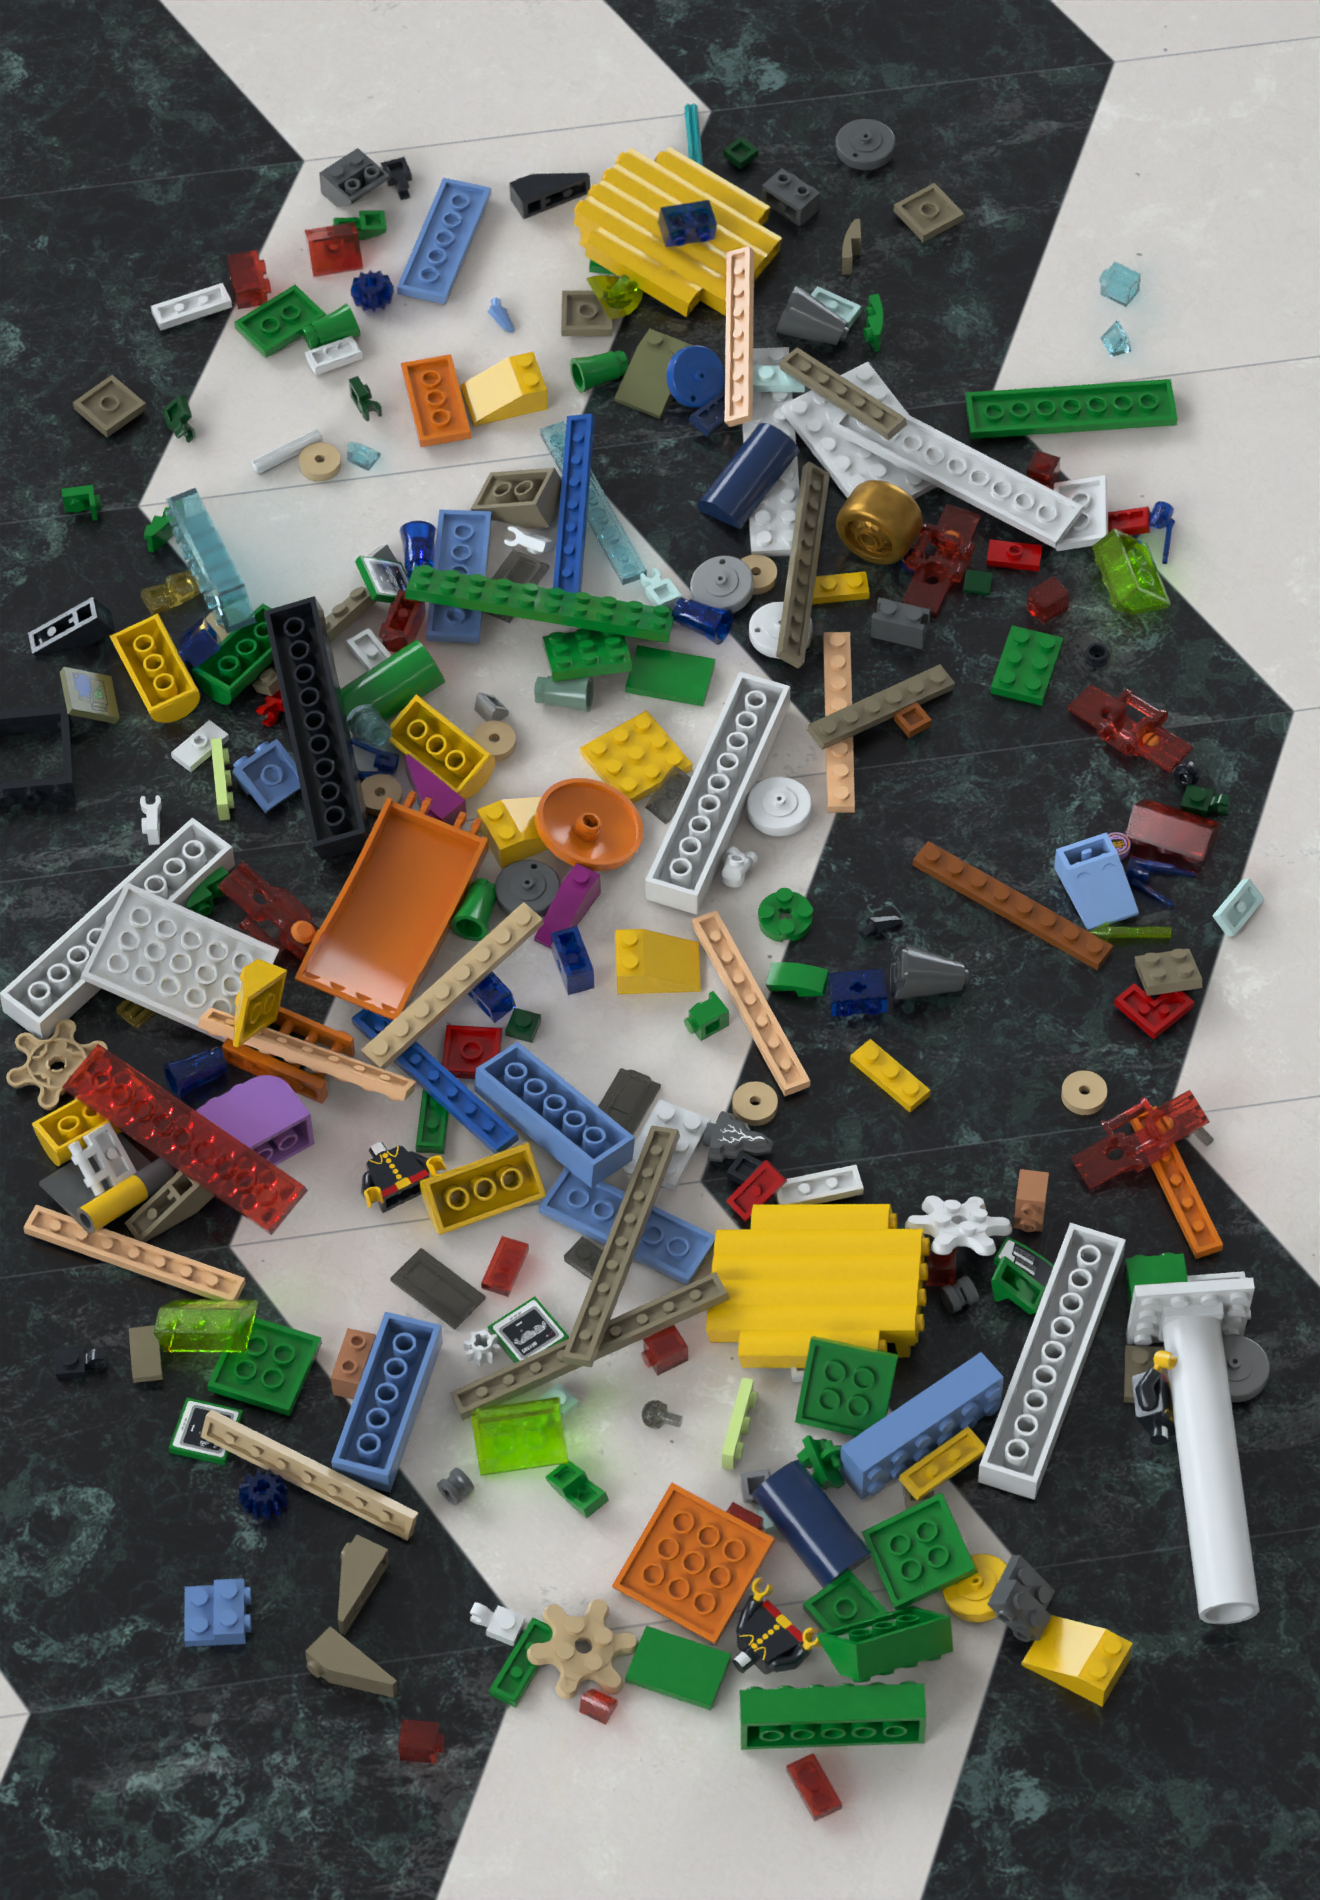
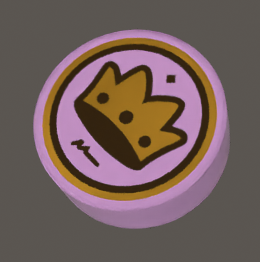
M1119 832L1108 834L1120 860L1126 858L1130 852L1129 838Z

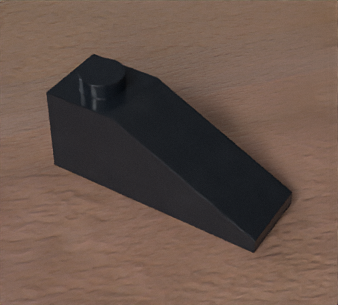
M588 173L530 174L509 183L510 200L522 218L526 219L587 195L590 190V175Z
M91 597L28 633L32 654L38 656L94 644L114 633L115 628L111 611L94 597Z

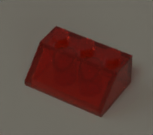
M1143 798L1134 804L1125 836L1132 838L1131 842L1137 845L1147 846L1148 843L1157 846L1159 852L1169 855L1176 852L1182 854L1183 859L1186 861L1199 863V860L1204 861L1208 858L1222 823Z

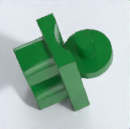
M810 1435L802 1439L805 1447L797 1454L798 1460L802 1462L805 1468H814L815 1472L812 1474V1477L824 1491L829 1487L840 1489L844 1486L845 1482L839 1470L842 1467L840 1461L842 1446H834L832 1440H815Z

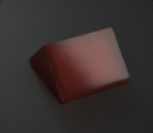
M354 222L304 230L313 277L363 269L359 235Z

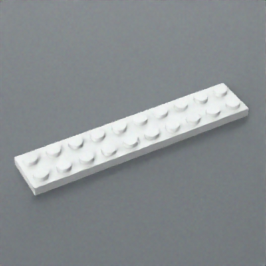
M789 347L753 349V365L779 366V362L789 354ZM753 392V421L742 424L743 443L759 423H768L779 428L796 443L795 429L781 412V406L793 400L792 392ZM797 456L749 517L751 555L778 557L790 556L800 490Z
M881 400L879 401L905 417L907 425L889 441L844 411L832 424V432L1053 548L1057 547L1082 513L1083 506Z

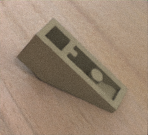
M185 1165L137 1210L125 1224L136 1240L145 1243L197 1213L217 1192L203 1173Z
M359 1535L355 1536L352 1543L348 1542L341 1553L338 1625L340 1633L344 1635L390 1563L388 1549Z
M331 1626L305 1651L306 1666L317 1678L322 1676L329 1683L392 1698L399 1694L397 1680Z

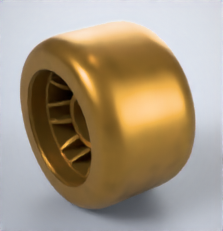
M868 480L857 485L840 509L836 519V529L844 545L858 557L880 565H889L900 561L907 554L919 535L923 524L922 513L915 500L900 487L882 480Z

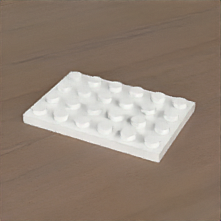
M868 362L840 375L871 396L908 414ZM811 390L781 406L783 415L824 469L830 474L847 499L857 485L868 480H882L892 483L906 491L913 499L937 488V486L832 432V424L843 410Z
M126 882L80 979L225 1042L226 1037L214 1036L206 1030L198 1028L199 1018L210 1007L235 1016L237 1008L235 1006V998L241 988L240 974L242 969L256 959L273 964L279 949Z

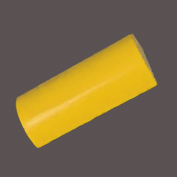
M159 614L110 636L153 720L160 723L174 722L184 718L196 708L200 700V693Z
M417 694L382 734L387 741L406 756L408 754L411 755L464 799L472 797L484 787L495 767V758L492 754Z
M129 1070L33 1122L32 1126L49 1158L55 1165L60 1166L71 1160L73 1156L68 1145L78 1141L82 1149H86L88 1146L83 1137L110 1122L117 1135L157 1113L158 1104L155 1097Z
M529 1142L420 1181V1189L426 1210L439 1235L546 1197Z

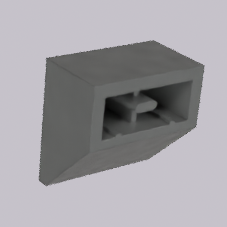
M359 148L319 173L321 194L336 207L354 203L390 179V175Z

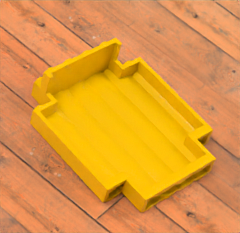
M671 147L667 148L664 152L660 151L654 161L633 148L628 149L625 153L621 152L615 161V166L605 170L601 182L598 185H592L587 198L584 201L580 200L573 211L575 213L574 225L580 228L581 238L579 245L586 248V257L685 317L688 316L699 301L726 316L727 252L747 246L753 249L755 281L780 251L782 242L780 236L763 227L764 223L768 220L770 206Z
M890 1204L753 1205L751 1229L716 1230L712 1273H717L728 1293L729 1300L707 1310L706 1331L709 1341L739 1343L738 1357L742 1368H805L812 1336L887 1352V1343H895L899 1357H910L911 1346H915L918 1343L919 1332L924 1331V1315L920 1314L921 1306L926 1305V1289L922 1288L923 1281L928 1280V1264L924 1263L925 1255L930 1254V1239L925 1238L923 1229H897V1213H892Z

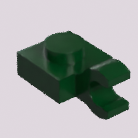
M358 376L349 379L350 396L360 414L362 413L363 419L370 421V411H375L379 417L382 416L380 403L370 400L372 395L368 385H363Z
M178 395L162 411L168 429L174 431L178 439L184 435L186 441L190 443L196 437L194 429L187 422L192 418L187 398Z
M1187 784L1180 812L1206 818L1209 811L1222 816H1228L1231 797L1224 794L1214 796V790Z

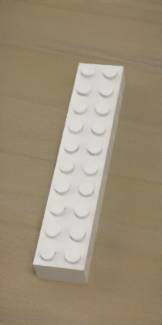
M739 671L645 880L646 900L698 915L747 804L748 794L755 786L789 709L790 686Z
M191 818L0 992L3 1012L38 1039L46 1040L55 1032V1026L60 1020L69 1019L101 989L80 979L125 883L128 882L186 908V903L194 890L209 875L222 866L227 872L235 866L233 847L194 818Z
M1070 1223L979 1466L978 1482L1035 1500L1122 1263L1125 1239Z

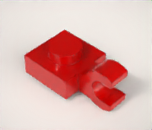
M280 689L273 696L268 695L265 698L266 704L261 705L256 711L257 714L263 716L268 713L267 718L262 722L263 725L273 726L278 720L279 711H284Z

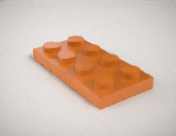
M451 354L401 363V371L420 447L471 439V431Z

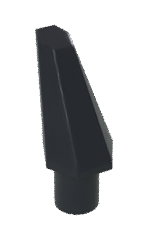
M897 916L870 917L866 920L867 925L859 931V934L866 940L874 933L879 935L901 925L903 921Z

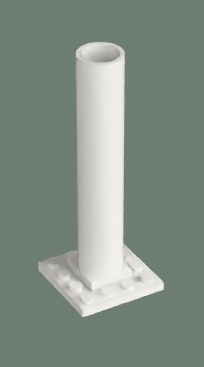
M1253 1278L1135 1285L1126 1330L1127 1345L1148 1346L1152 1343L1164 1342L1165 1351L1171 1352L1172 1356L1177 1358L1176 1366L1172 1370H1167L1198 1611L1201 1620L1212 1624L1238 1623L1256 1616L1259 1612L1223 1344L1224 1335L1244 1336L1255 1289Z

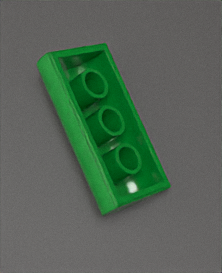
M262 603L191 669L192 675L200 688L216 702L224 705L230 704L274 662L264 611L272 608Z
M416 639L340 689L349 732L355 740L402 711L416 694L422 698L445 683V679L437 664L420 641Z

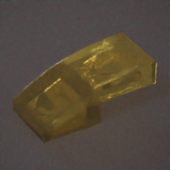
M191 570L167 576L165 584L142 589L140 597L151 615H154L190 600L201 593L202 588Z

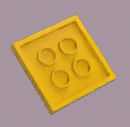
M647 710L580 747V755L601 780L619 790L633 804L693 770L692 762Z

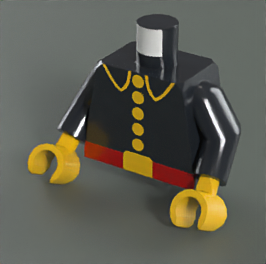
M378 1142L369 1149V1153L373 1158L366 1163L367 1172L362 1176L361 1195L366 1200L368 1208L372 1207V1203L378 1202L382 1213H385L421 1195L420 1181L429 1178L428 1173L431 1176H435L438 1170H447L442 1157L439 1155L426 1158L413 1151H407L403 1146H397L388 1150L383 1142Z
M1164 1350L1155 1353V1365L1153 1368L1149 1367L1147 1372L1132 1376L1136 1417L1149 1433L1150 1442L1154 1445H1164L1168 1442V1436L1176 1434L1169 1380L1163 1374L1162 1369L1172 1370L1176 1366L1177 1358L1172 1356L1171 1352Z
M763 1578L755 1579L752 1584L754 1595H750L736 1628L737 1647L741 1652L732 1659V1663L741 1673H745L753 1665L763 1674H770L773 1671L782 1672L797 1669L811 1654L812 1647L819 1648L822 1646L818 1637L815 1641H812V1637L817 1633L818 1629L807 1628L802 1634L768 1599L763 1602L762 1598L764 1596H769L773 1593V1585L768 1584L762 1593L760 1591V1584L763 1582Z

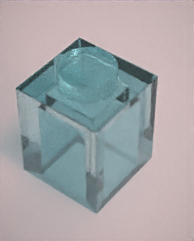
M1114 262L1109 269H1105L1099 278V283H1101L1100 295L1127 307L1139 292L1141 274Z

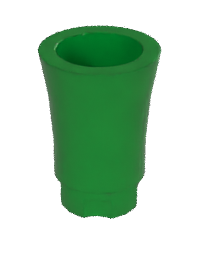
M347 303L302 328L303 336L310 350L349 336H353V338L361 336L355 316Z
M621 350L609 351L588 357L572 358L570 360L571 376L575 387L580 393L605 382L620 378V376L625 375L629 367L628 359Z
M477 878L468 888L459 910L451 921L452 930L461 938L481 941L488 935L489 921L496 902V885L484 878Z

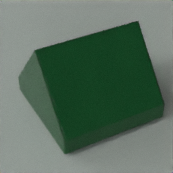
M966 569L964 592L990 595L994 572Z

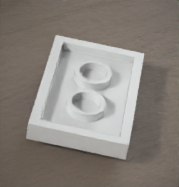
M1102 475L1054 483L1055 492L1083 506L1082 513L1057 545L1056 551L1108 544V481L1106 476Z
M659 1099L634 1145L633 1160L623 1166L624 1172L633 1174L651 1125L678 1129L680 1138L661 1185L676 1191L704 1138L706 1125L708 1122L711 1123V1119Z

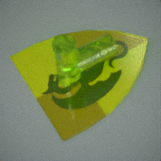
M600 275L586 279L610 320L629 315L642 300L643 291L638 288L637 282L630 281L627 275H622L621 277Z

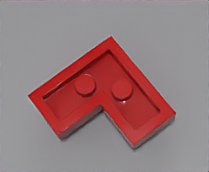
M1134 983L1115 998L1114 1005L1151 1038L1155 1039L1194 1007V1001L1183 991L1164 993L1154 1000Z

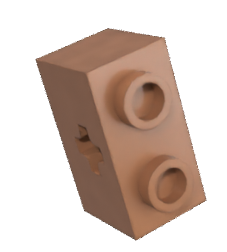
M1020 1169L1014 1228L1025 1232H1042L1048 1172Z
M347 1328L331 1375L333 1395L354 1400L376 1334Z

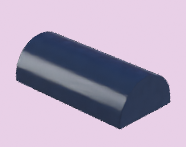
M759 423L699 500L698 508L700 512L741 529L800 452L796 443L779 428L768 423Z
M800 1460L792 1461L776 1471L753 1493L752 1497L822 1588H825L849 1569L853 1571L872 1557L871 1551Z

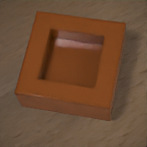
M917 702L894 713V721L909 738L932 725L931 718Z

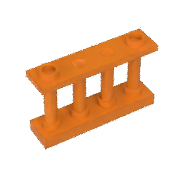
M280 1006L277 1020L273 1022L281 1026L278 1032L290 1035L293 1031L305 1036L304 1041L314 1045L316 1042L330 1047L329 1050L339 1054L342 1052L351 1057L354 1056V1038L347 1032L334 1030ZM229 1038L226 1039L222 1046L224 1062L257 1076L271 1075L279 1077L286 1081L294 1092L321 1104L324 1103L328 1096L326 1080H324L327 1075L326 1073L315 1072L310 1074L299 1069L301 1064L284 1063L275 1059L276 1055L261 1053L250 1048L248 1045H241L237 1048L233 1046V1041Z

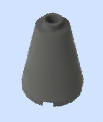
M795 286L780 318L776 332L780 335L837 345L839 341L844 343L850 328L845 327L847 324L846 320L804 289Z
M906 944L896 945L893 955L898 956L895 964L891 963L890 991L892 994H895L892 997L893 999L901 1000L961 991L963 986H967L969 970L965 969L963 963Z

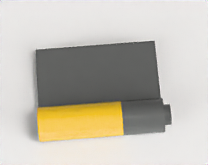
M119 1133L117 1137L137 1171L133 1175L112 1187L109 1186L106 1179L101 1180L100 1182L105 1192L95 1196L91 1187L87 1188L84 1183L85 1177L78 1164L75 1165L72 1161L39 1181V1185L79 1225L92 1234L159 1191L175 1175L173 1165L161 1158L151 1163ZM94 1157L88 1158L95 1173L99 1171L100 1168Z

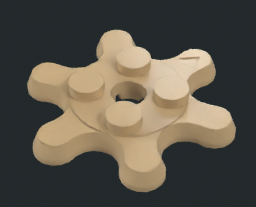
M70 1019L60 1020L55 1026L54 1035L46 1040H40L31 1033H21L15 1039V1045L18 1050L27 1055V1061L23 1066L13 1068L7 1073V1082L10 1086L17 1089L27 1085L38 1086L40 1088L38 1096L39 1105L45 1110H53L59 1102V1096L64 1095L68 1090H78L85 1095L99 1087V1081L88 1073L87 1068L92 1063L101 1061L106 1057L108 1052L107 1045L102 1041H93L89 1044L77 1043L74 1040L76 1025ZM54 1062H63L65 1064L64 1069L61 1068L59 1070H51L50 1066Z
M602 1599L591 1601L585 1615L582 1617L567 1615L563 1608L557 1604L547 1606L543 1611V1620L552 1629V1638L548 1642L536 1643L528 1648L527 1658L531 1664L537 1666L551 1664L558 1668L560 1679L556 1684V1693L562 1699L569 1700L574 1698L578 1693L580 1684L587 1680L597 1682L602 1690L608 1694H616L622 1689L623 1679L614 1670L613 1661L619 1655L633 1654L638 1647V1640L632 1633L616 1634L612 1633L609 1628H606L605 1620L609 1615L610 1609L608 1604ZM586 1640L591 1647V1651L582 1654L576 1650L575 1644Z

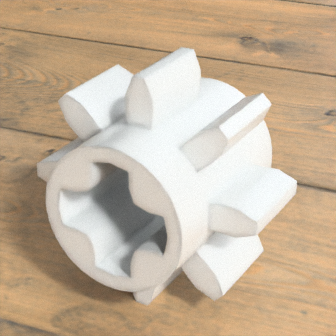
M485 1328L483 1331L476 1333L471 1331V1341H464V1350L468 1351L466 1353L467 1360H474L478 1363V1367H481L482 1364H493L494 1354L499 1355L501 1353L500 1345L497 1344V1334L491 1336Z

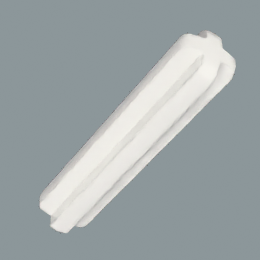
M314 429L253 459L252 467L257 474H260L300 454L308 445L322 442V435L317 429Z

